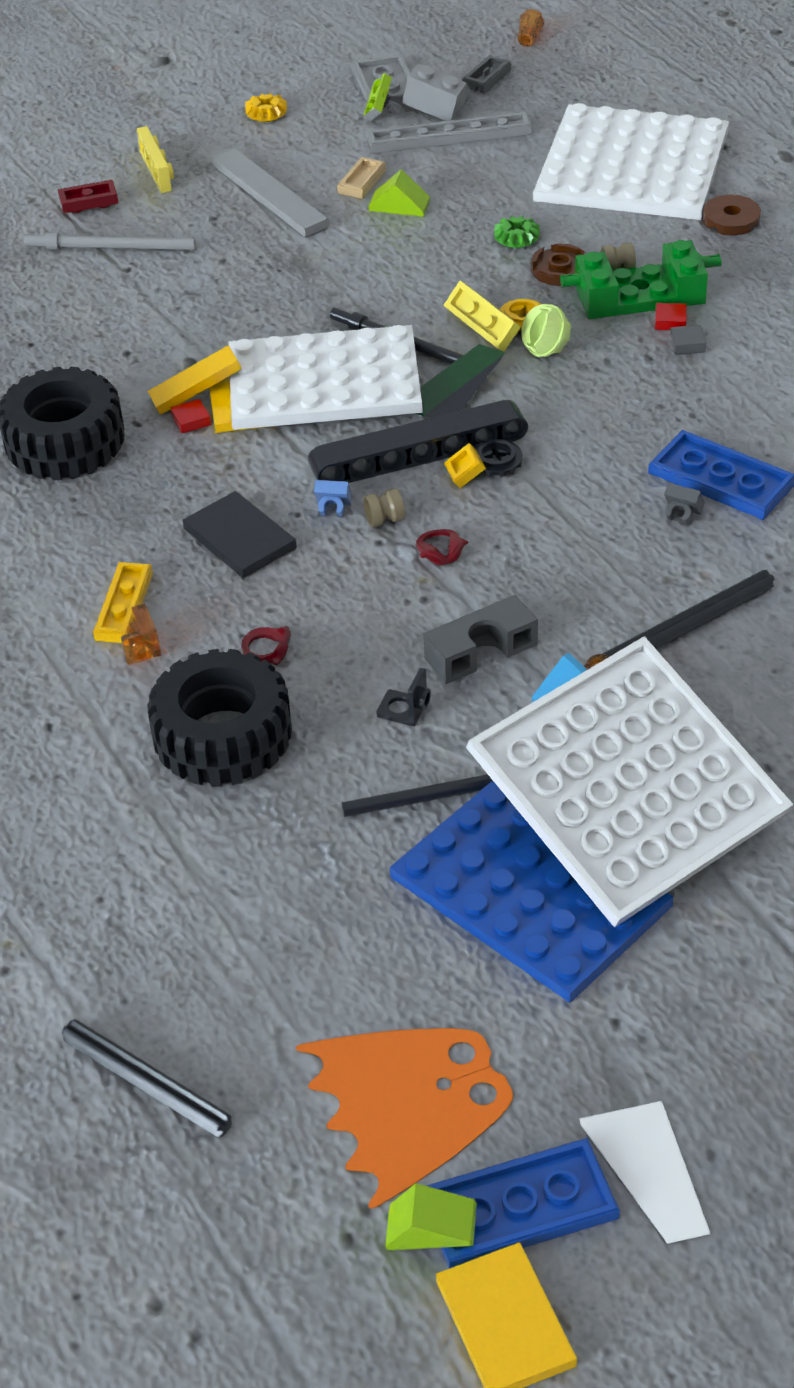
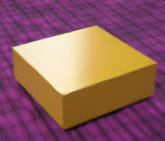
M470 443L444 462L453 482L459 488H462L486 469L476 449Z

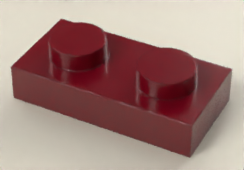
M113 179L58 189L63 214L69 212L79 213L86 209L107 208L110 205L119 204Z

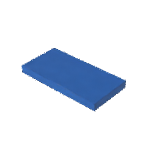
M682 430L649 463L648 467L649 474L676 485L701 491V494L705 497L762 520L770 514L794 487L793 473L685 430Z
M588 1138L426 1185L468 1197L477 1202L473 1246L441 1248L448 1268L519 1242L523 1248L617 1220L620 1216L619 1207Z

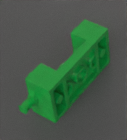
M678 240L673 243L663 244L662 264H647L642 267L612 270L605 252H589L583 255H575V273L560 275V283L562 288L576 287L588 320L656 311V303L686 304V306L706 304L708 273L705 268L721 267L720 254L702 256L697 252L692 240Z

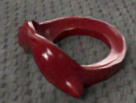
M438 529L428 531L418 537L416 548L421 552L419 554L420 558H427L433 564L442 566L457 561L463 547L469 542L459 537L453 530ZM443 535L450 537L448 555H443L433 545L424 541L434 536Z
M288 626L280 628L259 627L251 630L242 639V651L244 655L248 652L254 654L249 650V645L259 638L277 641L279 644L273 652L266 655H254L260 658V662L266 660L268 663L278 665L287 654L291 631Z

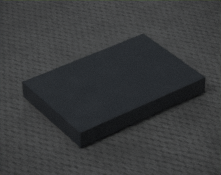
M237 491L228 494L182 520L183 528L242 578L247 577L297 548L296 539Z

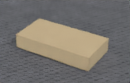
M361 157L338 183L337 194L363 199L386 172V162Z

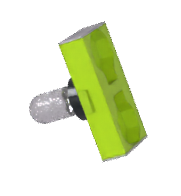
M387 73L382 74L373 83L363 115L370 122L380 115L385 107L396 115H400L403 112L402 105L392 99L390 100L388 91L392 77Z

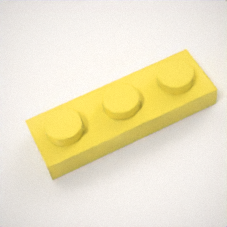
M147 126L137 128L139 150L161 193L172 191L170 180L174 179L173 168L170 162L167 163L165 152L163 149H160L157 136H152Z
M462 281L458 282L443 305L503 352L521 328L518 323Z

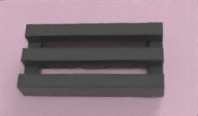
M489 55L463 77L462 81L466 82L468 86L471 85V90L476 91L480 88V93L485 94L511 71V62Z

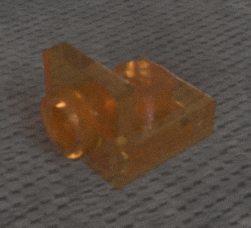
M145 603L131 607L134 622L129 623L131 633L121 637L128 665L161 656L157 630Z

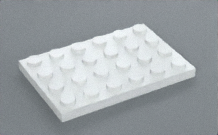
M394 325L383 328H363L361 330L332 331L316 334L304 333L294 336H272L269 338L229 341V347L242 367L241 370L230 376L233 430L423 413L412 325Z

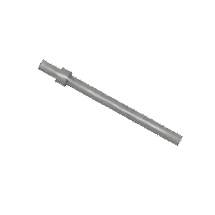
M47 232L46 235H24L23 239L24 246L46 247L47 250H59L60 247L195 250V238L60 235L59 232Z

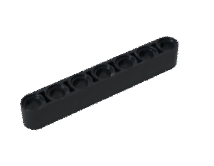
M501 400L323 444L311 450L308 455V463L317 480L351 483L450 458L468 443L475 447L477 444L490 439H504L515 442L525 436L529 426L514 401Z

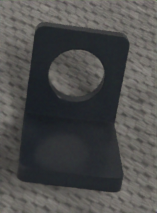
M419 668L409 687L408 693L392 689L387 690L376 711L377 717L415 727L422 711L427 709L431 698V689L427 688L426 669ZM396 701L406 702L409 706L402 713L392 712L388 707Z

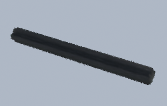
M761 570L602 654V661L644 636L657 649L772 589L774 586L773 581L775 580L774 576L767 570Z

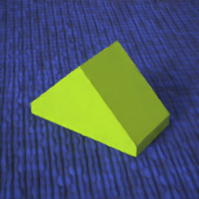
M401 169L375 191L369 204V211L424 217L430 202V196Z
M415 1183L389 1206L385 1247L388 1250L473 1246L477 1202L468 1197Z

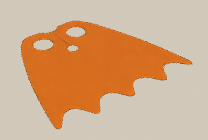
M432 1028L383 1031L300 1044L295 1048L297 1051L318 1056L323 1061V1069L308 1084V1088L331 1093L338 1098L339 1109L328 1121L326 1127L329 1130L347 1131L357 1138V1149L346 1163L345 1168L349 1171L373 1173L378 1178L379 1186L368 1204L371 1209L398 1195L453 1158L488 1129L506 1111L513 1099V1092L506 1077L494 1071L489 1063L491 1050L481 1034L471 1030ZM460 1042L470 1044L475 1050V1057L467 1064L453 1062L448 1055L452 1045ZM440 1078L449 1079L451 1081L450 1088L447 1090L439 1089L436 1086L437 1080ZM485 1082L493 1085L497 1095L490 1104L479 1105L470 1098V1089L477 1083Z

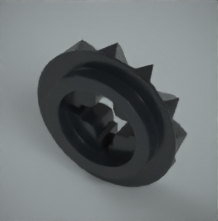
M490 439L474 447L486 468L481 473L486 472L488 478L493 474L499 475L502 478L504 473L514 474L515 469L521 467L522 451L511 441ZM493 455H495L499 461H495L493 459Z

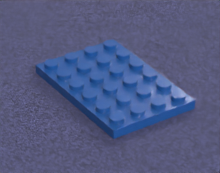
M490 782L390 866V877L569 1003L673 907V896L666 893L614 927L495 782Z

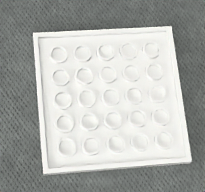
M581 103L568 104L534 188L533 201L701 220L704 205L707 202L728 133L729 121L715 117L706 119L691 115H668L664 112H640L636 109L620 110L609 106L591 107Z
M645 636L468 741L466 747L614 927L787 814L794 805Z

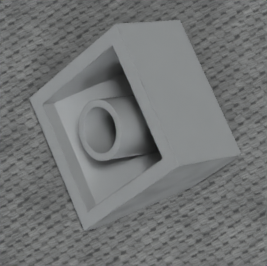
M418 63L408 75L402 103L445 121H451L470 97L471 91L468 84L457 77L446 75L428 65Z

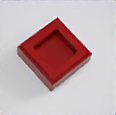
M656 303L655 330H670L671 327L686 326V304Z
M200 399L170 407L171 416L181 433L211 425L210 415Z

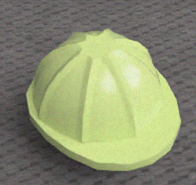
M551 304L535 306L523 321L521 329L522 341L525 347L538 357H548L551 354L560 353L570 341L571 324L560 307Z

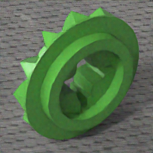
M523 215L519 218L511 216L510 219H501L500 223L495 225L494 237L500 244L508 247H525L539 239L540 226L532 218L525 219Z

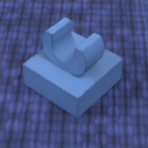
M315 480L314 494L318 501L320 515L325 516L327 506L335 504L337 505V516L343 517L345 513L344 505H351L352 491L349 483L344 481Z

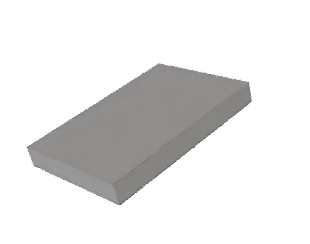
M403 55L352 63L353 74L367 102L374 81L382 74L387 73L392 77V82L388 91L390 100L386 107L403 105L402 101L407 78L411 73Z

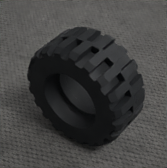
M52 367L53 370L44 371L43 369L36 371L33 376L29 377L27 375L21 378L19 384H13L0 401L2 440L5 453L14 466L28 475L33 473L36 478L45 479L46 477H51L53 480H62L63 477L74 479L79 478L80 474L83 473L89 475L96 472L97 467H104L111 461V457L116 456L124 442L125 429L118 392L110 381L102 375L97 376L92 370L86 369L82 371L79 367H70L69 369Z
M219 649L208 650L209 653L199 655V652L189 655L188 660L184 662L178 660L172 664L170 671H164L156 680L157 684L151 688L147 710L155 753L159 755L161 763L166 768L171 769L173 774L182 779L189 777V781L194 784L202 785L203 782H207L212 787H222V783L232 782V785L241 784L243 779L251 777L253 780L263 774L264 768H272L279 761L278 756L282 757L289 746L288 741L292 736V723L288 688L285 685V680L278 671H275L274 666L266 660L260 662V658L257 655L249 652L246 655L241 654L239 650L228 649V652H219ZM219 711L243 713V715L236 719L222 723L197 721L205 715Z

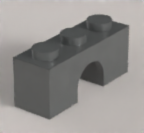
M516 595L510 596L423 633L424 658L444 683L448 684L477 671L476 648L496 647L508 658L538 645V619Z

